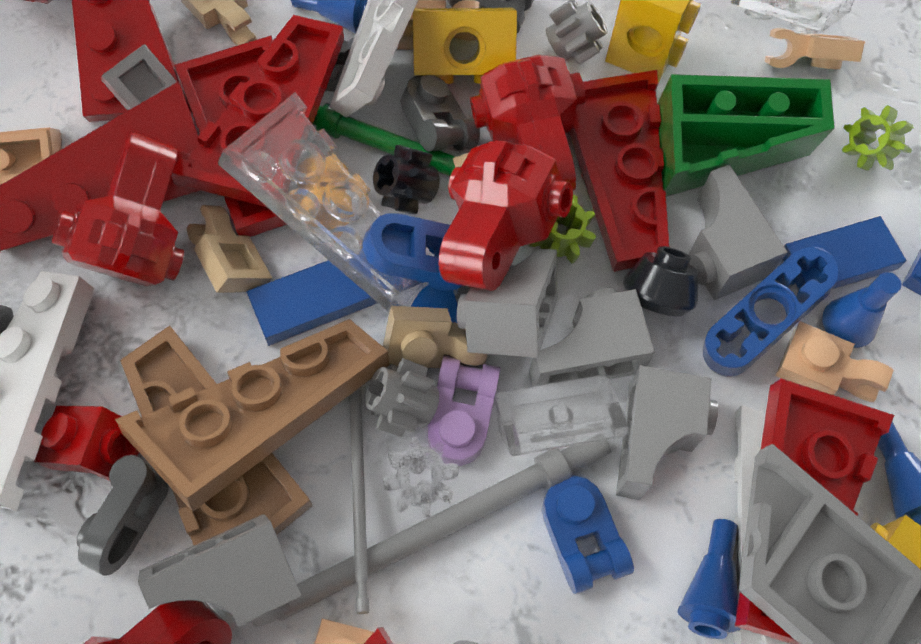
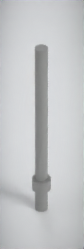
M598 432L562 451L554 447L534 458V465L367 549L368 576L545 486L549 489L573 477L572 472L611 453L606 437L601 432ZM354 556L298 583L297 586L302 596L289 602L290 610L278 620L282 621L357 583L355 580Z

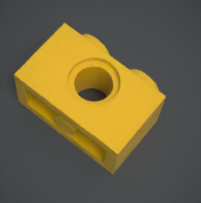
M620 0L605 62L632 73L657 70L659 83L668 65L676 68L689 40L682 37L681 33L689 34L699 13L701 3L694 0Z
M415 8L413 11L414 75H433L442 79L446 84L454 83V75H474V83L481 84V76L504 62L516 60L517 10L514 8ZM461 32L473 34L478 42L475 54L466 60L455 58L449 50L452 38Z

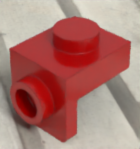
M56 405L52 417L49 418L42 429L41 435L43 438L33 462L51 470L92 473L110 481L109 473L114 463L124 456L133 455L138 457L139 452L122 434L115 420L122 417L121 415L103 406Z

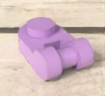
M443 357L437 384L439 403L433 419L428 424V445L432 454L439 461L450 466H463L473 462L481 454L486 442L501 367L484 364L483 369L463 366L461 365V360L453 357ZM456 388L478 392L475 406L454 402Z

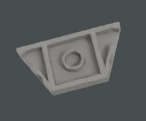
M771 444L761 449L755 456L739 591L799 644H921V569L776 446Z

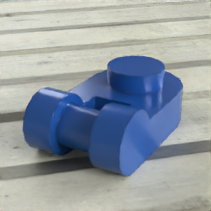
M387 213L379 216L365 233L362 243L364 255L370 265L379 272L390 276L427 282L431 288L438 291H453L462 286L444 281L439 270L440 247L450 227L449 224L399 213ZM426 247L434 256L426 255Z
M573 476L550 487L542 505L543 520L571 591L574 594L589 590L593 588L594 580L611 575L616 580L633 574L634 565L625 542L619 536L605 499L598 487L587 478ZM594 536L600 551L583 556L576 542Z

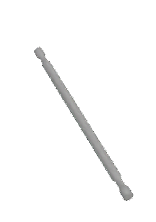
M360 387L349 395L355 580L358 585L356 614H368L369 598L366 594L368 564Z

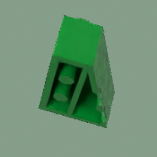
M671 74L657 103L660 105L661 124L659 126L660 148H663L664 159L662 170L663 190L666 191L667 197L705 185L711 171L729 164L736 175L740 176L810 156L835 128L831 79Z

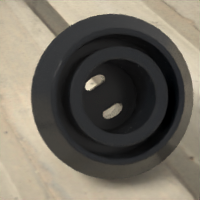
M659 246L656 253L647 252L640 258L624 277L623 285L625 291L636 289L641 307L659 314L678 317L692 311L698 304V271L689 264L691 257L685 252L667 246Z

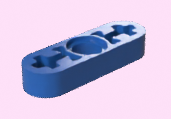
M804 247L791 254L709 329L703 345V358L707 366L715 373L723 376H736L749 369L829 295L839 277V266L836 259L828 251L818 247ZM813 267L821 272L818 280H809L800 288L795 296L790 288L796 283L801 271L807 272ZM763 299L776 300L785 308L786 319L777 324H767L756 316L754 305ZM745 325L751 334L744 339L739 350L741 358L733 353L728 354L725 358L719 355L718 351L721 345L719 339L721 338L727 343L733 341L741 334Z

